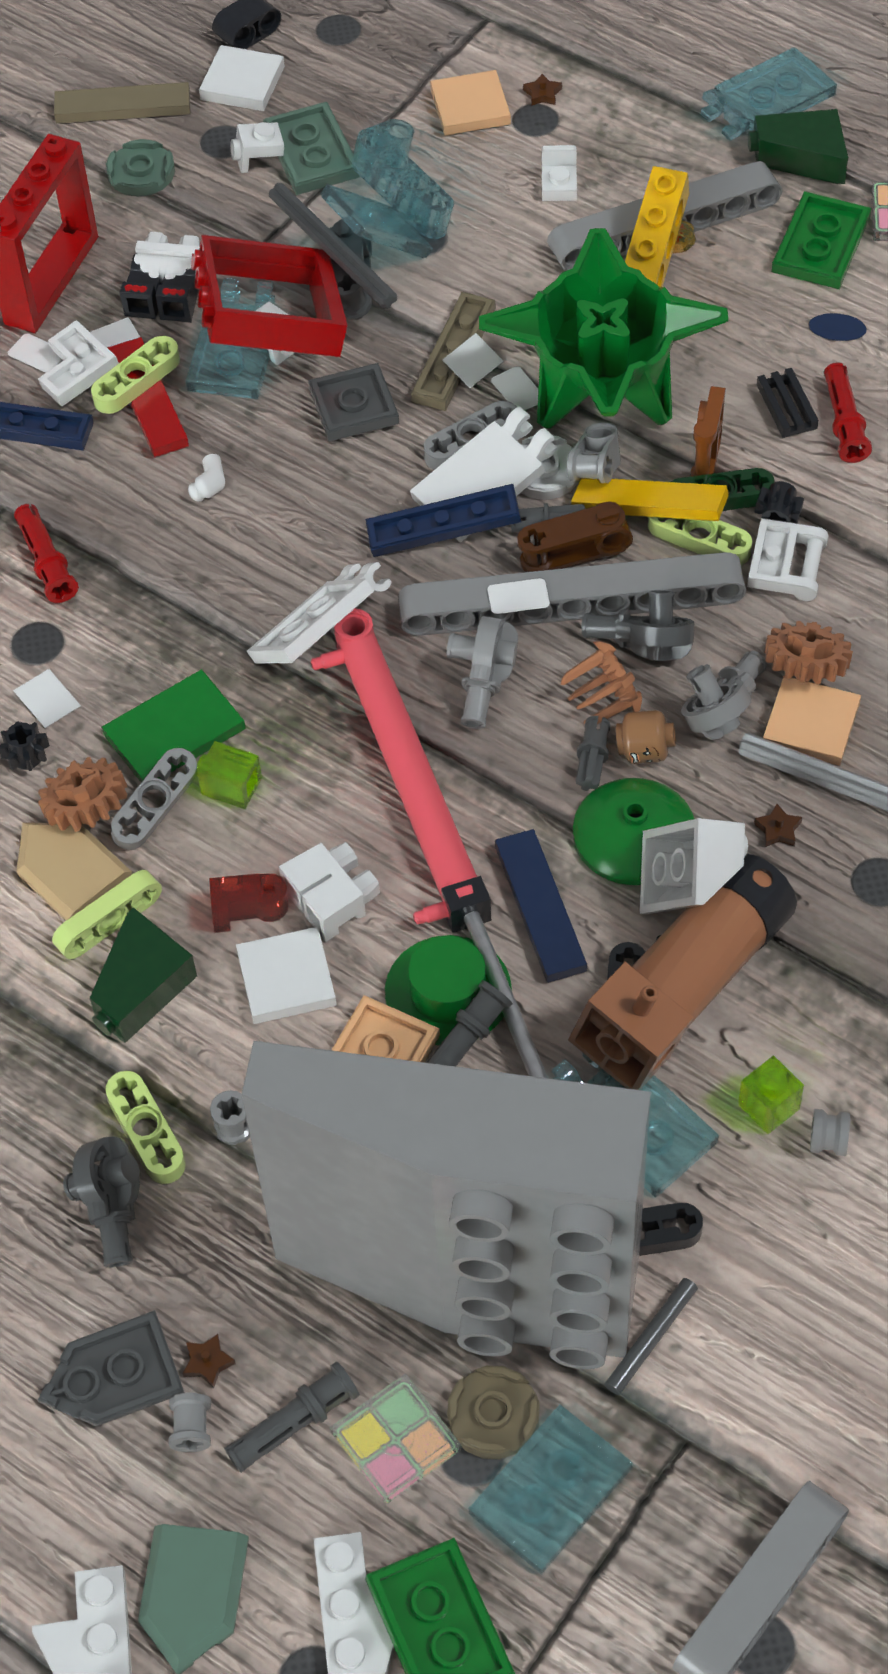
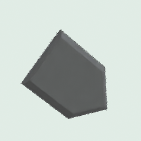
M154 1310L69 1342L60 1357V1364L50 1382L46 1383L38 1398V1402L97 1427L168 1400L176 1394L185 1393L156 1311Z

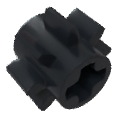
M783 481L774 482L769 486V489L761 487L754 512L762 514L761 518L797 524L804 498L796 497L797 490L790 483Z
M16 721L7 731H1L4 743L0 744L1 759H8L11 770L19 768L32 771V768L36 767L41 761L46 762L47 758L44 749L50 745L47 734L39 733L36 722L30 725Z

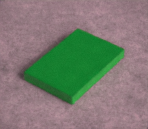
M804 191L772 262L771 272L840 290L869 222L872 208Z
M201 669L103 725L101 728L108 742L138 780L142 782L167 751L173 748H183L190 751L197 758L245 730L246 726L244 719ZM182 761L178 765L170 763L171 772L185 765V763Z
M455 1537L366 1575L365 1581L405 1674H515Z

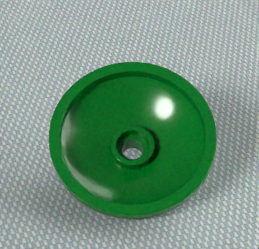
M644 778L618 779L599 786L581 802L573 822L574 845L582 861L599 876L619 884L641 885L643 831L693 820L694 816L686 801L677 792L662 783ZM638 814L641 816L638 818H634L629 815Z

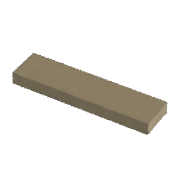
M189 82L55 91L54 116L56 124L190 114Z
M461 292L411 392L412 403L443 411L447 410L461 379L442 359L475 333L482 338L485 331L479 330V316L494 312L496 309L495 300Z

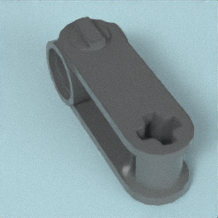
M343 218L336 222L333 227L329 228L371 268L372 242L366 221H358L355 218ZM331 258L345 317L349 319L363 317L371 309L372 297Z

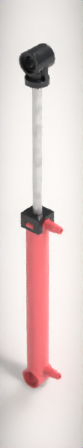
M354 608L334 626L337 650L312 658L311 665L315 671L341 664L346 665L441 895L442 902L414 912V921L419 925L446 918L452 933L468 928L474 945L484 958L485 971L490 984L513 1003L509 1009H503L502 1013L528 1075L548 1078L483 924L492 921L491 898L482 877H477L374 634L372 618L364 610Z

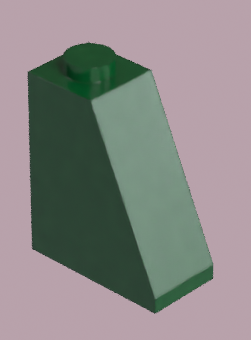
M837 109L755 116L754 130L748 131L749 152H755L756 162H764L769 169L835 184H845L848 154Z
M134 907L127 913L90 996L94 1012L92 1020L105 1035L110 1036L113 1033L124 1043L134 1036L197 977L193 955Z

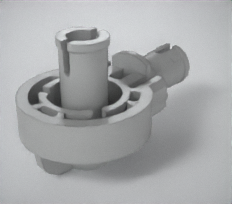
M482 616L476 637L450 633L447 658L472 661L470 677H464L461 682L462 687L467 692L461 724L469 728H485L490 697L500 692L501 683L510 677L516 662L518 633L513 625L505 622L503 619Z
M756 651L746 652L735 667L727 666L722 668L717 678H715L708 664L696 667L687 674L686 678L696 693L684 703L681 713L691 731L696 733L702 732L706 738L717 740L740 725L739 716L750 705L752 692L756 689L754 680L767 667L765 658Z

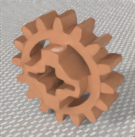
M796 621V625L793 627L787 623H782L781 629L772 628L771 635H767L764 653L766 654L765 661L773 663L772 670H784L785 678L788 679L796 676L800 683L810 682V679H812L816 684H821L822 678L835 682L836 675L845 676L846 670L850 667L853 651L850 650L851 642L843 641L844 634L831 633L832 627L827 626L821 629V625L817 624V622L807 623V626H804L801 621Z
M87 757L81 765L77 764L74 760L66 770L58 768L56 770L58 774L56 778H46L45 783L48 788L39 790L38 793L41 800L38 801V804L49 825L57 824L61 831L72 825L76 832L81 829L83 824L93 828L100 818L109 820L108 812L110 810L121 809L119 800L127 798L128 795L125 788L128 786L115 762L108 764L106 758L102 757L96 763H93L92 758Z

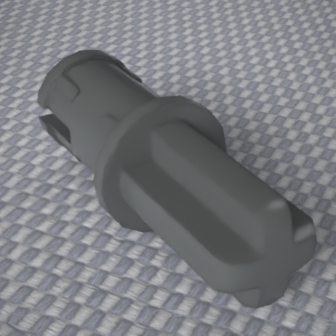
M544 503V507L519 509L521 519L526 520L511 524V532H520L528 525L583 510L585 506L583 504L548 506V503Z
M591 716L586 719L583 742L577 748L579 764L576 784L580 785L584 791L598 788L603 763L608 760L609 751L606 745L611 724L604 717L598 730L599 716Z

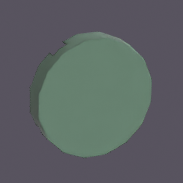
M139 139L122 144V149L117 152L116 150L112 151L106 162L110 184L115 190L125 195L137 197L152 195L169 185L175 175L173 154L169 149L168 151L164 149L163 144L153 140Z

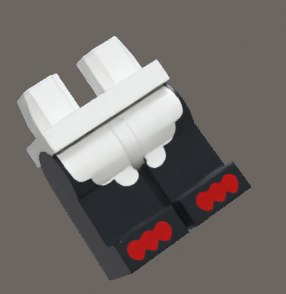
M149 232L145 241L137 240L136 253L132 258L127 282L123 281L120 289L124 316L156 319L159 311L160 320L192 322L199 289H195L196 270L191 269L192 253L194 254L195 249L199 250L200 246L197 236L184 235L181 237L179 244L168 243L167 236L163 233ZM137 299H147L148 307H137L134 305V302ZM172 302L182 303L183 310H171L169 305Z

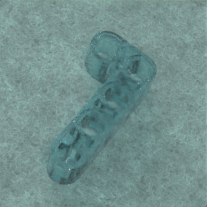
M392 119L361 130L357 135L351 162L354 171L420 234L432 239L444 237L448 230L454 200L409 158L414 128L406 121Z

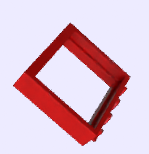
M47 134L0 203V310L4 325L36 334L99 237L81 143L78 141ZM56 190L62 224L28 273L21 240Z
M201 235L199 250L195 249L194 254L192 253L191 269L196 270L195 289H199L198 307L203 308L202 327L207 328L210 343L335 357L341 356L348 325L331 259L323 249ZM216 274L309 285L317 318L223 308Z

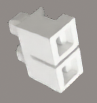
M347 842L330 850H327L320 843L279 866L283 890L299 910L305 913V917L311 925L318 927L320 936L325 942L338 935V927L354 916L356 918L366 916L365 904L380 893L379 882L370 870H365L352 879L348 876L347 872L358 866V858Z

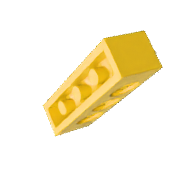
M653 166L625 263L628 267L640 270L647 279L659 287H663L690 192L687 172Z

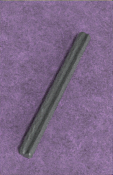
M283 183L275 184L274 188L269 191V197L383 309L390 308L392 303L397 301V294Z

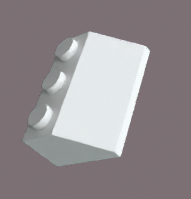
M697 818L643 831L640 914H653L704 905L744 866V858L748 850L745 823Z

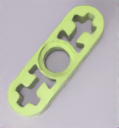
M168 336L154 337L96 380L91 387L95 408L106 414L116 413L173 371L180 362L177 342ZM134 370L145 372L144 376L138 379L127 377V374Z
M648 517V529L653 536L697 554L733 553L739 557L741 565L748 562L751 557V535L746 530L721 520L707 521L676 518L660 522L665 518ZM695 528H703L710 535L706 538L698 539L691 536L689 532ZM735 544L740 545V546L735 547L734 550L729 549V548H732Z
M147 870L135 872L62 923L53 934V944L67 959H75L121 928L127 913L133 907L142 913L152 906L161 895V884Z
M121 1071L114 1074L106 1084L108 1102L148 1176L160 1184L175 1182L185 1171V1159L181 1146L143 1079L132 1071ZM127 1087L130 1092L133 1091L136 1107L130 1109L126 1098L120 1095V1089ZM144 1118H151L158 1123L156 1130L150 1135L141 1136L133 1131L134 1125ZM159 1144L166 1158L171 1159L172 1165L164 1168L161 1163L158 1164L154 1147Z

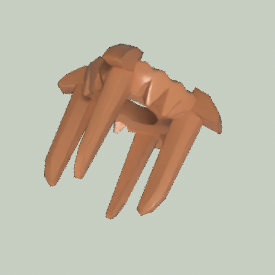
M594 641L593 643L599 650L567 671L561 678V685H565L596 666L603 669L601 674L575 690L567 698L568 701H571L610 681L609 684L576 706L577 709L590 706L615 692L614 696L619 697V699L592 715L599 716L597 724L601 723L603 717L608 719L629 707H632L633 712L640 711L642 696L640 691H635V687L632 684L635 681V677L632 672L626 674L622 664L618 662V658L613 653L616 649L610 643Z

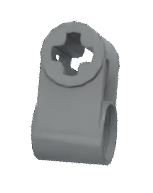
M606 422L596 423L584 430L583 435L568 455L567 474L570 481L578 482L581 478L599 479L601 483H609L615 470L621 464L616 425Z

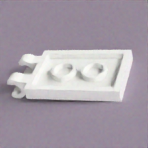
M519 406L508 415L502 427L493 421L410 490L412 499L421 506L509 484L514 485L517 496L545 473L542 462L550 458L557 451V447L551 443L555 438L549 431L542 428L533 436L529 446L524 448L518 440L530 433L533 426L527 421L530 415ZM469 535L457 537L456 539L461 543Z
M379 562L367 563L362 568L360 564L345 566L341 574L334 581H327L247 650L254 663L294 662L373 592L387 590L391 585L389 578L381 579L377 583L373 580L374 572L381 566ZM360 570V573L354 578V574Z

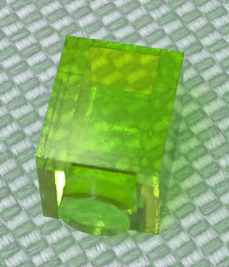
M214 741L208 754H203L200 757L195 773L199 779L202 795L246 809L262 780L259 755Z
M773 1055L741 1080L738 1105L767 1134H770L800 1110L804 1084Z

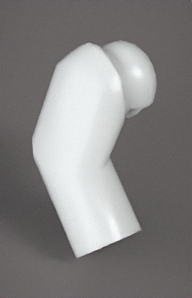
M209 454L203 458L204 473L196 477L195 482L191 483L188 487V493L194 501L201 502L205 498H211L225 487L221 458L217 454Z

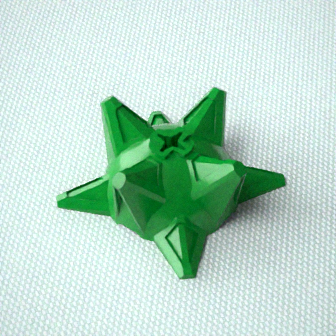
M594 228L589 230L572 269L562 272L543 291H538L533 300L479 316V330L534 346L540 358L537 423L544 428L551 429L589 395L604 417L615 416L625 398L657 425H663L672 419L670 350L673 343L728 322V309L672 296L665 287H659L647 279L640 270L627 266L606 228Z

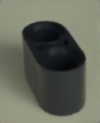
M237 0L216 15L212 23V30L231 47L248 49L275 32L280 25L282 15L277 8L266 0Z

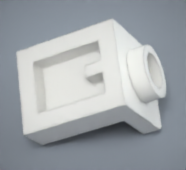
M575 145L542 147V201H577V148Z

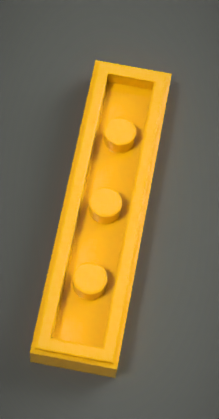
M581 478L571 500V505L583 504L585 509L603 502H616L622 507L625 515L719 521L729 495L727 485L611 479L609 483H601L599 479Z

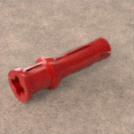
M839 362L832 363L824 369V377L835 413L832 428L834 435L840 441L838 447L839 457L848 463L860 462L866 459L872 452L871 441L865 436L864 432L866 421L857 412L846 365L843 366V363Z
M29 504L21 505L15 510L14 518L34 556V572L45 584L44 593L46 598L53 603H63L70 600L78 592L79 586L76 578L70 575L67 570L68 562L66 557L55 549L48 531L40 518L37 507L31 504L30 508Z

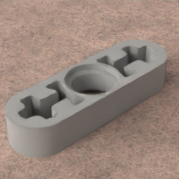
M508 401L494 402L429 436L424 442L426 465L435 470L470 440L462 437L464 433L468 431L480 433L493 421L502 427L508 415L517 406Z
M173 748L167 751L117 812L111 823V837L118 847L125 850H134L141 847L192 784L196 776L197 762L190 751L183 748ZM181 761L186 764V774L178 772L171 780L170 787L165 782L171 774L170 763L178 765ZM152 789L159 790L165 795L166 801L159 808H150L142 800L145 792ZM138 810L143 816L137 824L138 835L130 833L127 837L123 836L121 824L131 825L137 817Z

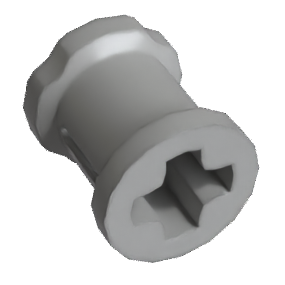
M232 1090L218 1094L212 1100L210 1106L211 1117L214 1121V1128L218 1139L228 1145H236L247 1141L250 1133L242 1094Z
M192 1392L176 1394L169 1399V1407L174 1411L173 1434L169 1437V1447L180 1452H198L208 1449L211 1446L210 1435L206 1434V1411L211 1408V1398L204 1394Z

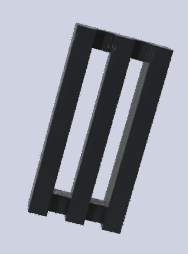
M792 368L785 369L783 375H780L778 371L772 372L771 378L766 379L765 375L757 376L756 385L782 438L818 429L819 420ZM785 385H787V387H788V389H789V391H790V393H791V395H792V397H793L795 403L797 404V406H798V408H799V410H800V412H801V414H802V416H803V418H804V420H805V423L803 422V420H802V418H801V416H800V414H799V412H798V410H797V408H796V406H795V404H794V402H793V400H792V398H791V396H790V394H789V392H788V390H787V388H786ZM771 388H776L794 426L789 425Z

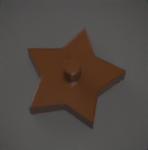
M543 74L536 81L523 84V91L531 96V106L542 102L556 105L555 95L562 90V82L549 81Z
M776 804L770 815L754 819V824L765 833V847L778 842L795 846L794 831L802 823V817L788 815Z
M217 1334L204 1344L186 1342L191 1358L182 1374L184 1378L202 1377L214 1388L219 1373L236 1363L235 1359L221 1351L220 1340Z

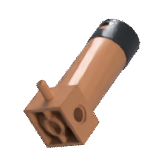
M747 853L744 858V866L704 905L686 908L633 966L624 962L588 1000L568 1041L625 1088L641 1090L671 1057L692 1022L751 957L764 947L795 913L797 900L794 889L787 878L773 864L759 856Z

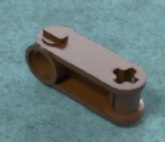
M603 502L591 508L524 527L517 536L518 546L523 551L520 556L521 568L525 572L563 569L624 552L633 542V536L627 524L624 510L616 502ZM531 535L534 536V545L530 540ZM537 554L541 557V564H538Z

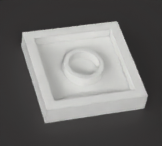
M220 45L199 88L200 100L264 111L285 67L284 56Z
M318 927L236 944L253 1024L337 1006Z

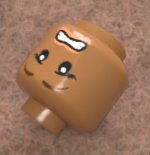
M657 710L627 713L622 723H617L616 741L619 755H625L627 761L632 764L664 761L668 756V747H676L674 723H666L664 714Z

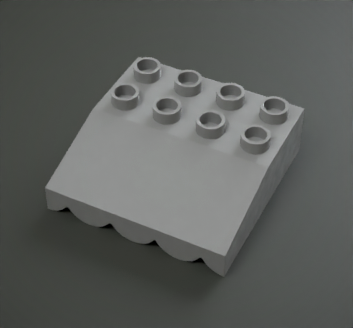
M253 1041L242 1090V1100L275 1258L439 1331L457 1334L459 1346L475 1354L504 1356L512 1352L513 1342L550 1347L549 1355L555 1362L577 1369L599 1368L605 1364L606 1355L625 1357L640 1252L650 1091Z

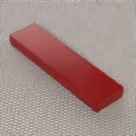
M142 337L107 348L116 356L120 363L143 346L144 342ZM134 370L128 373L127 377L138 379L144 376L145 372ZM161 380L130 403L154 457L189 447L188 437Z

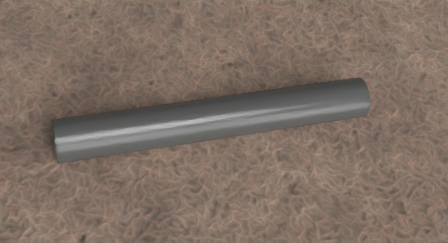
M683 1278L605 1382L608 1390L616 1395L621 1394L698 1288L694 1282L687 1278Z

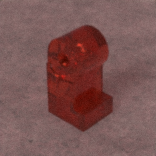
M247 874L209 878L214 933L231 931L230 921L259 918L265 922H274L283 918L288 911L287 885L283 878L276 874Z

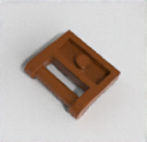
M711 386L708 401H700L697 423L693 431V439L696 442L695 465L691 468L690 476L713 474L715 471L722 439L726 388Z

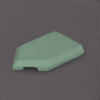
M168 1524L154 1527L138 1622L176 1674H182L194 1664L196 1659L216 1644H221L234 1633L249 1536L234 1531Z

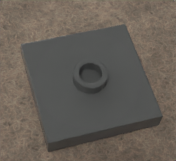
M379 363L308 380L309 390L328 442L399 424V414Z

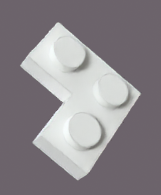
M76 320L48 340L51 349L63 361L39 377L38 380L42 389L62 407L91 387L96 380L118 365L119 362L106 346Z

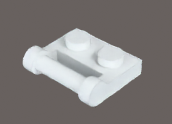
M761 518L747 587L794 594L796 598L802 601L814 600L817 597L819 588L816 578L821 552L827 546L828 532L820 527ZM796 543L805 544L807 547L801 576L790 575Z

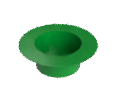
M454 935L436 936L412 945L397 958L388 973L385 984L386 1004L439 1028L440 1036L435 1045L440 1046L457 1024L455 1020L457 1017L456 1013L459 1009L465 1010L480 991L478 987L480 982L484 980L490 984L481 952L474 945L472 939ZM497 955V957H498V959H499V962H500V964H501V967H502V969H503V971H504V974H505V976H506V979H507V981H508V983H509V986H510V988H511V990H512L511 980H510V976H509L508 970H507L505 964L503 963V961H502V960L500 959V957ZM502 1011L488 1028L489 1031H492L503 1019Z

